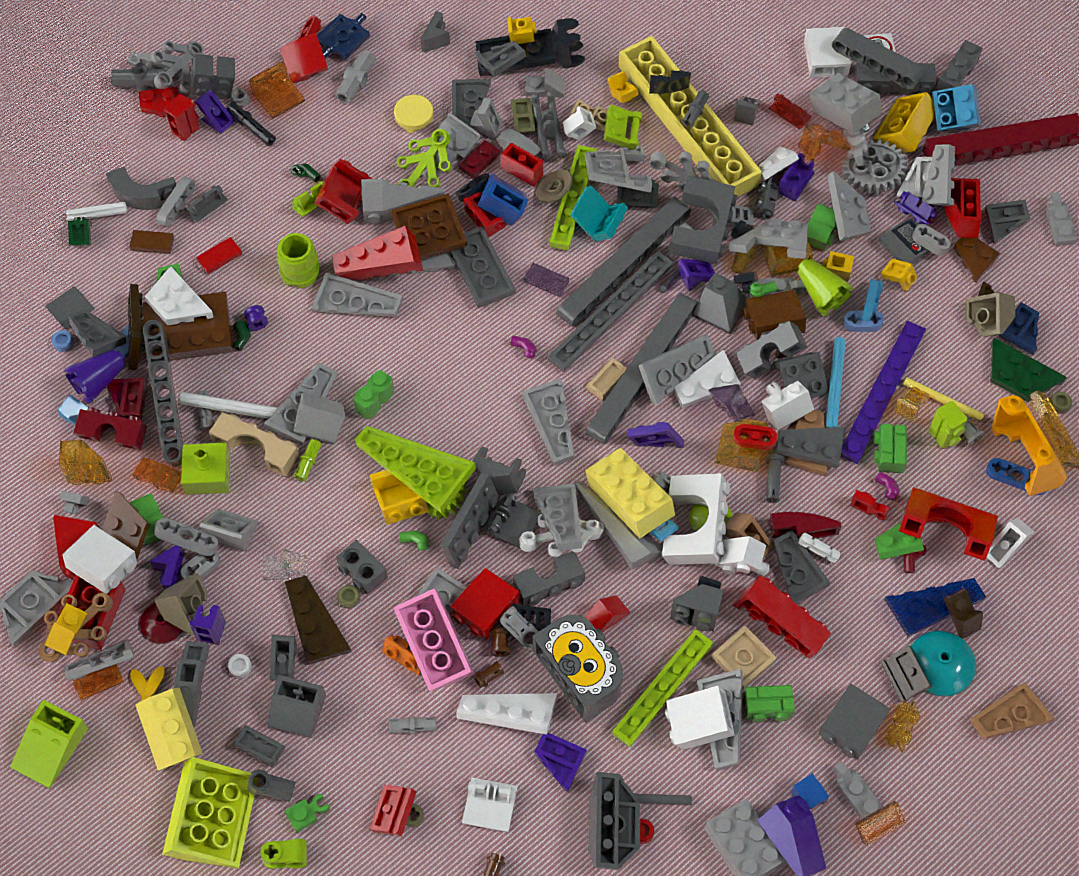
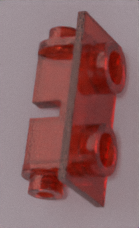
M777 93L773 99L775 102L769 107L771 111L798 129H801L812 118L806 109L803 110L796 104L791 103L783 94Z

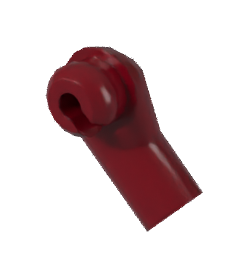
M923 545L924 550L904 554V573H915V561L927 552L925 545Z

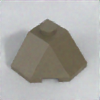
M998 292L966 299V320L974 325L983 337L1003 334L1015 318V296Z
M195 573L166 588L154 601L164 620L190 635H194L190 622L194 620L197 608L203 605V601H207V590L199 574Z

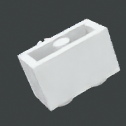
M799 381L790 384L784 389H781L776 382L772 383L775 388L769 384L766 392L770 396L761 401L768 421L777 430L814 410L809 391Z
M750 536L722 540L724 553L720 556V563H715V565L722 568L724 573L735 575L738 572L750 573V571L759 574V576H765L768 573L769 564L762 561L766 548L765 544Z

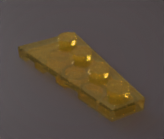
M1035 391L1030 395L1032 407L1038 413L1062 465L1079 469V451L1046 394Z

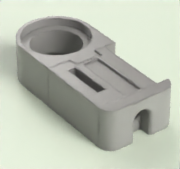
M510 607L500 617L501 624L524 647L533 649V642H525L524 637L528 632L538 633L539 631L530 621H526L517 612L515 607Z

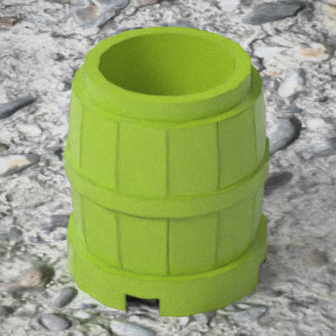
M301 233L288 234L280 240L277 246V263L282 280L286 285L290 287L291 285L297 286V288H305L314 284L318 279L321 268L312 240Z

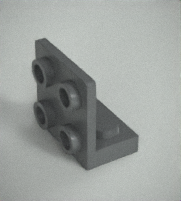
M809 352L773 361L774 369L781 371L784 388L799 381L809 391L811 398L828 394L829 391L820 352Z

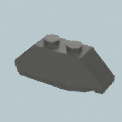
M597 772L595 775L589 801L588 851L594 868L618 870L640 850V802L629 786L623 781L624 779L620 774Z

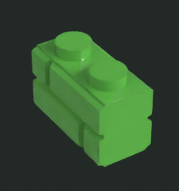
M881 424L879 430L874 433V444H878V450L874 452V463L878 464V471L904 473L907 465V426Z
M792 685L745 687L744 704L746 719H752L753 722L760 723L766 721L767 718H775L776 721L782 722L789 720V717H793L795 708Z

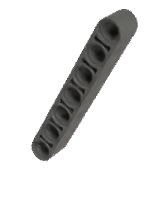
M150 320L145 323L143 333L162 454L169 465L177 467L182 464L183 438L167 338L162 325L156 320ZM159 329L157 335H150L151 330ZM156 349H163L161 355L153 356V352ZM165 369L166 373L163 376H156L158 370ZM162 390H169V394L166 397L159 396ZM165 410H172L170 417H162ZM175 430L176 434L173 438H166L168 431ZM172 451H179V456L176 459H169V454Z

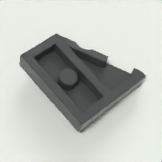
M1026 200L989 204L984 208L993 244L1009 235L1030 219Z

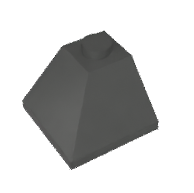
M714 273L704 288L693 316L730 334L743 314L747 298L733 281Z

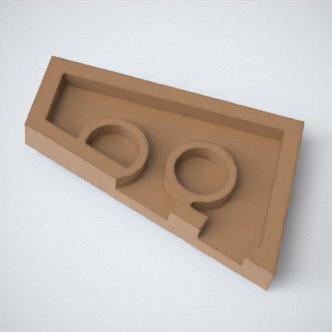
M814 409L798 419L796 429L824 428L823 412ZM789 456L786 457V465L827 476V466Z
M1024 682L972 717L969 722L980 736L986 740L1050 723L1055 718Z

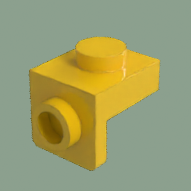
M624 71L607 79L611 96L621 103L629 102L632 98L639 95L638 89L627 81Z

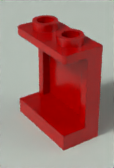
M340 158L332 165L314 203L346 224H349L359 213L357 208L362 200L361 180L372 178L367 173L352 166L349 161Z
M484 568L450 607L453 613L452 618L458 624H465L476 637L482 636L487 640L490 637L489 630L512 604L519 605L522 600L517 589L487 568Z

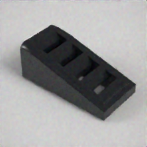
M518 604L510 606L515 607L521 616L526 614V621L531 622V615H535V623L532 624L538 631L551 624V609ZM540 615H544V624H540Z

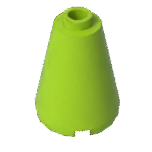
M805 259L799 264L797 273L822 316L829 315L827 311L831 309L836 311L850 298L851 294L849 291L854 289L851 284L813 259Z

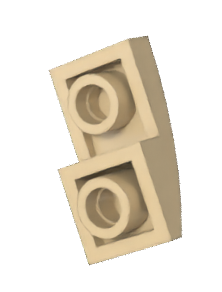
M578 99L568 117L576 113V108L580 106L592 113L596 129L605 131L607 111L598 105L596 108H593Z

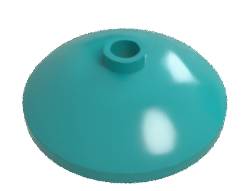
M931 631L918 637L911 645L933 686L925 692L941 697L954 696L964 691L973 681L976 673L975 655L971 647L961 637L947 631ZM942 655L947 656V657H948V660H947V661L943 660V659L941 658V656H942Z

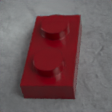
M484 140L459 164V169L474 179L500 155V150Z

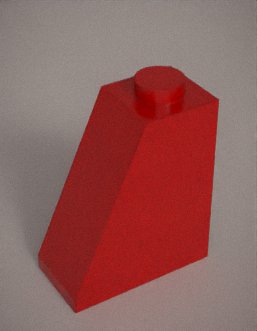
M54 515L53 522L59 567L67 578L74 580L76 574L65 567L62 554L93 525L99 529L100 527L97 522Z

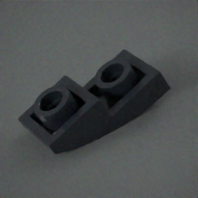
M671 70V77L651 75L649 94L673 93L689 88L691 72Z

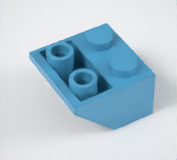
M973 84L933 92L938 131L965 130L981 127L977 88Z

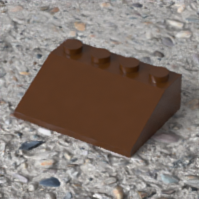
M226 291L198 295L212 310L213 318L207 319L206 316L194 317L192 322H180L168 326L147 302L143 303L144 325L150 320H156L165 330L170 361L234 352ZM159 329L151 330L150 335H157ZM156 349L153 352V356L161 355L163 349Z

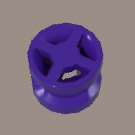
M254 305L244 311V316L248 320V328L252 331L261 330L268 325V319L264 316L265 310L262 306Z

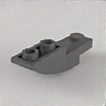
M186 641L183 656L179 658L174 688H180L192 725L195 728L202 696L201 685L210 646L208 643Z

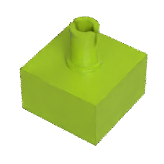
M227 443L184 444L181 485L185 495L229 493L230 452Z

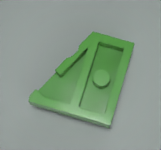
M901 523L897 524L874 539L879 559L882 560L924 550L921 537L919 539L899 532Z

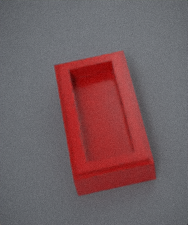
M229 237L200 254L196 259L204 271L210 274L241 256L242 251L234 240Z

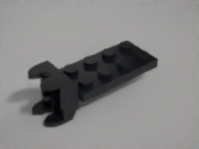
M573 18L559 19L556 21L552 31L551 28L537 30V33H534V42L518 44L525 51L526 57L503 72L555 64L556 61L564 68L581 65L585 61V56L571 54L583 47V43L579 41L581 35L567 33L568 30L574 29L579 25L578 20ZM508 35L475 41L476 51L480 50L481 54L489 52L491 47L511 42ZM477 60V62H478L479 75H480V76L492 75V74Z

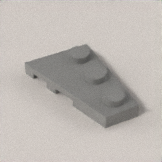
M949 144L935 145L922 202L924 201L930 206H954V199L951 198V190L954 189L951 173L954 170L955 147Z
M436 567L416 597L435 588L439 592L447 612L451 611L450 606L467 587Z
M128 639L64 666V674L67 680H78L88 673L134 658L132 646Z

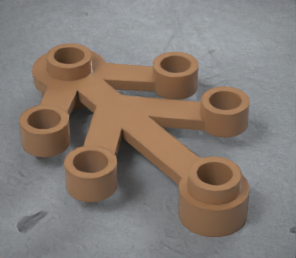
M98 593L94 596L92 605L85 611L88 615L81 628L98 612L104 613L112 608L113 600L109 595ZM68 594L62 598L61 604L65 607L66 601L72 598L71 605L76 607L77 599ZM100 598H104V603L102 605H98V600ZM48 611L44 616V620L47 623L46 640L54 622L56 623L59 618V614L55 611ZM54 614L55 620L49 622V617ZM96 626L93 629L80 628L75 639L103 641L107 636V632L101 626ZM98 630H102V635L100 637H96V632ZM45 640L39 647V656L42 660L55 662L61 655H64L56 650H53L51 654H47L46 650L48 647L45 646ZM80 642L75 646H71L66 655H77L83 658L89 654L90 648L85 643ZM81 646H84V647H85L84 653L79 654V652H78L79 648H80Z

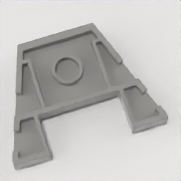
M636 146L635 150H628L627 147L620 148V152L610 153V150L586 152L585 161L589 180L651 192L652 189L650 176L629 175L626 161H644L645 152L643 146Z
M768 220L730 242L729 251L747 253L754 244L789 247L787 249L788 257L806 259L808 223H801L798 220Z

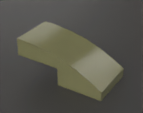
M531 98L511 99L515 131L521 134L534 133L535 126Z

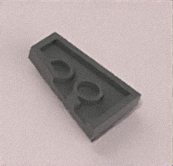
M491 79L452 80V114L469 127H471L470 122L474 112L478 110L483 99L486 98L491 85Z
M87 310L69 316V324L92 357L126 344L125 335Z
M844 427L780 430L777 433L775 453L837 468L840 464Z
M793 530L773 541L786 589L793 602L799 604L830 585V581L806 548L799 545V538Z

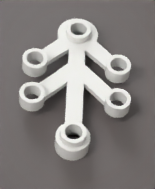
M540 514L538 516V525L541 528H548L543 515ZM579 519L582 548L572 549L571 551L581 552L589 539L595 540L600 538L604 531V526L601 522ZM527 531L519 538L520 548L526 552L534 551L537 548V543L554 540L551 532L535 535L533 532ZM551 542L548 545V551L551 556L561 555L562 550H559L556 542Z

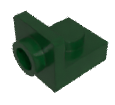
M74 217V221H68L69 246L91 245L90 227H92V222L86 220V217Z

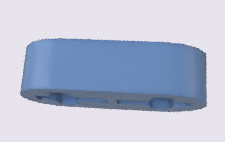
M849 311L845 315L843 322L846 330L851 332H876L882 328L884 316L877 311L876 315H871L870 322L861 319L863 311ZM850 319H854L856 324H852V321H850ZM871 319H875L877 324H873Z

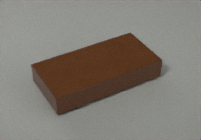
M133 230L129 247L131 251L171 254L174 234Z

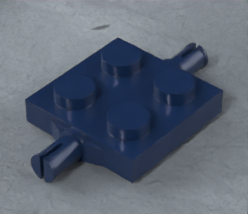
M360 13L356 19H350L339 14L317 35L320 45L325 48L322 51L325 59L332 53L346 61L370 37L369 31L360 25L367 19L365 14Z

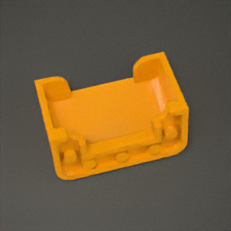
M1015 395L1000 398L991 430L995 437L1003 434L1009 437L1010 442L1021 440L1035 464V470L1030 473L1031 480L1025 485L1028 495H1036L1063 486L1067 478V472L1022 398Z

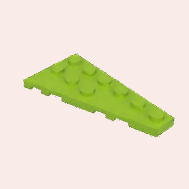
M367 425L355 439L356 446L441 514L476 469L475 462Z

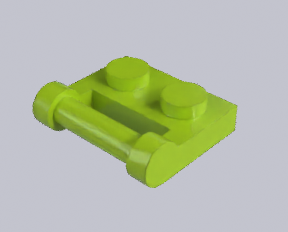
M611 104L607 109L604 140L627 147L630 150H635L636 146H639L638 131L639 123L642 121V113L638 111L631 112ZM627 120L632 122L630 139L625 138Z

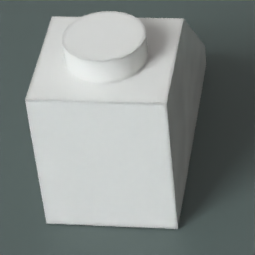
M1018 517L1011 520L994 539L987 558L998 568H1001L1023 547L1035 532Z

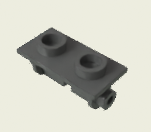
M772 176L765 181H761L758 186L757 192L759 194L753 206L755 208L753 217L762 214L765 219H770L774 215L776 205L774 202L777 200L779 186L777 182H771Z
M219 185L212 186V189L202 197L189 203L184 211L197 223L228 201V199L221 193L223 190Z

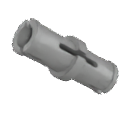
M410 716V718L389 719L390 734L403 732L415 734L416 732L436 731V716L423 718Z

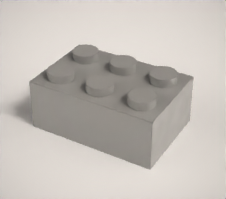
M839 73L810 92L812 112L851 133H855L882 114L880 94Z
M747 798L707 821L704 830L733 876H769L784 867L786 860L758 823L759 816Z

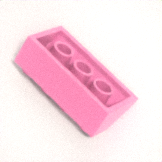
M435 588L393 607L429 691L455 684L475 674L443 600Z

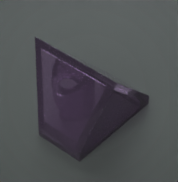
M739 384L714 387L708 390L716 406L720 407L723 405L721 410L725 411L729 417H732L734 422L755 415Z

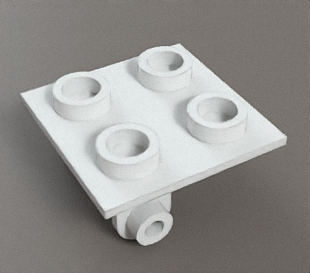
M471 778L462 824L509 832L518 786Z

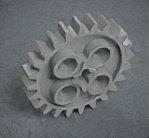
M871 139L870 144H867L869 155L863 156L864 165L856 166L855 158L849 159L848 153H845V159L842 160L844 179H848L847 183L849 185L853 184L854 189L860 187L861 193L865 189L868 190V194L875 191L879 195L880 190L887 193V188L894 190L895 185L900 186L901 180H905L908 161L905 160L906 155L902 154V149L896 150V144L889 146V141L881 144V139L877 143H874Z

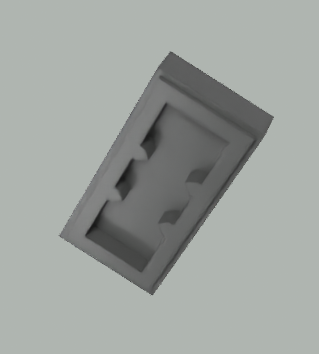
M244 725L233 743L235 748L274 768L285 750V745L247 725Z

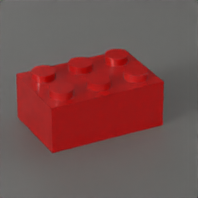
M75 575L68 592L69 595L77 599L76 608L84 612L92 605L95 595L104 593L78 575ZM121 581L116 588H112L107 593L113 600L112 608L104 613L98 612L81 629H93L96 626H101L108 635L126 591ZM72 598L68 599L66 603L71 605ZM104 598L98 600V605L104 603ZM102 630L96 632V637L102 635ZM106 638L103 641L74 639L73 643L82 642L88 645L89 648L101 651Z

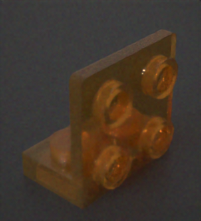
M283 61L249 79L252 94L272 119L305 101L304 96L289 79L287 67Z
M806 124L798 144L805 158L814 161L816 155H819L821 143L848 151L851 149V145L844 137L843 132L837 129L826 130L819 124H813V126Z

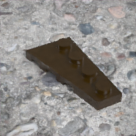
M130 284L128 295V355H130L128 370H137L140 346H144L145 342L144 333H141L144 327V320H142L143 294L139 293L138 284Z
M305 575L285 581L307 664H314L352 652L308 577Z

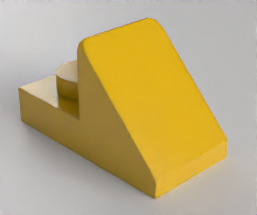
M66 603L57 622H54L45 646L66 655L88 613Z

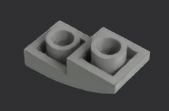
M510 128L506 129L496 138V141L504 149L510 143H514V145L517 144V147L520 146V149L527 150L533 156H536L541 151L526 136Z

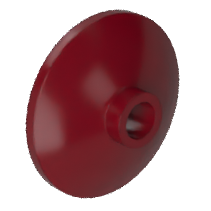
M156 603L150 605L143 612L140 619V629L144 637L156 644H166L178 638L183 630L166 620L158 622L157 620L163 616Z

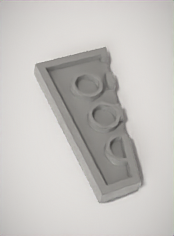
M318 363L263 426L302 445L306 436L293 433L301 394L305 392L326 398L338 372Z
M562 378L522 391V396L553 465L556 466L574 459Z
M741 669L697 680L699 691L715 686L721 687L726 692L735 736L710 742L714 766L717 771L740 765L743 671Z

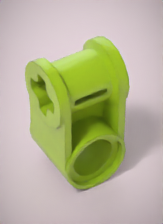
M290 839L266 842L260 851L263 864L269 869L306 867L307 841L304 839ZM271 852H275L274 858L269 859Z

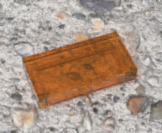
M893 801L859 820L855 825L862 843L868 846L906 824L899 803Z

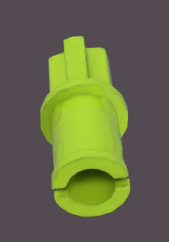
M315 439L310 440L304 455L300 456V463L293 475L294 478L306 482L310 470L316 465L315 458L321 448V442Z

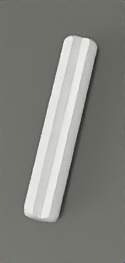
M125 202L73 209L68 210L66 216L68 221H74V217L92 219L127 213V205Z

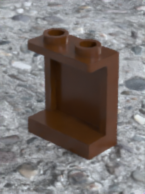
M795 290L746 299L743 315L744 319L749 321L750 334H754L756 340L760 339L762 332L775 330L779 324L788 321L797 325L801 334L805 333L806 316Z

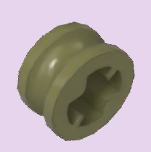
M417 804L412 805L411 811L414 810L420 816L419 818L416 817L415 821H411L410 817H408L406 823L408 827H418L424 821L423 809Z

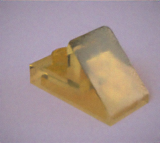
M910 384L899 397L895 413L910 421H914L929 394Z

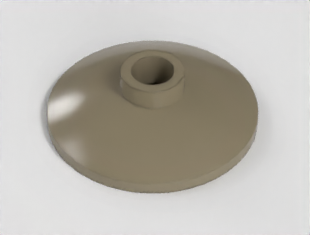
M560 169L546 175L537 187L536 194L538 199L544 203H551L562 198L571 187V174L567 170Z

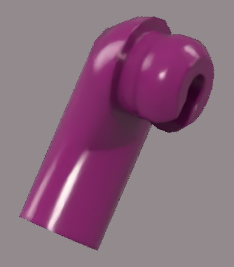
M512 336L510 345L523 348L525 350L524 357L533 359L535 352H537V347L532 341L527 338Z
M879 471L875 481L888 489L885 497L892 501L896 500L897 495H900V489L896 480Z

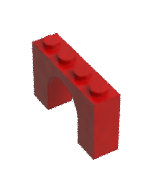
M913 487L905 507L899 532L920 539L925 524L928 522L941 521L951 524L961 530L966 537L963 554L985 561L993 543L998 515Z

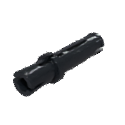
M236 102L228 105L227 111L237 119L241 126L248 128L267 146H271L275 142L276 137L252 118L250 112L244 111Z

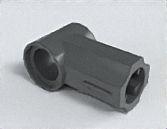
M258 769L251 773L247 781V789L253 795H264L290 803L296 782L270 775L266 771ZM254 778H261L265 785L263 787H256L252 780Z

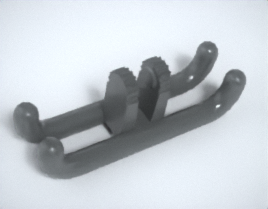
M553 91L547 93L549 110L543 111L542 114L539 94L533 93L532 107L542 158L545 161L551 158L546 138L554 137L558 157L563 159L566 157V149L564 148L556 110L555 93Z

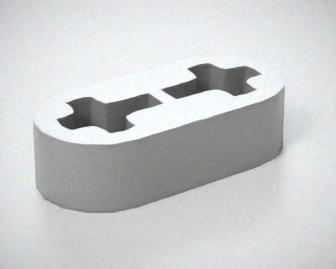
M924 224L918 225L912 235L913 240L917 244L936 255H945L951 245L950 240L946 236Z
M217 551L209 556L214 560L212 563L206 561L205 558L208 556L202 554L196 555L181 569L183 579L191 576L188 574L190 570L198 573L201 580H203L220 565V557Z

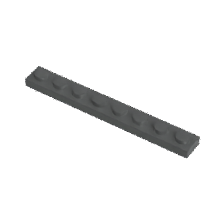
M657 251L548 356V360L565 372L673 267L674 262Z

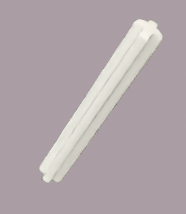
M181 392L179 396V403L183 405L269 419L278 409L277 407L188 392Z

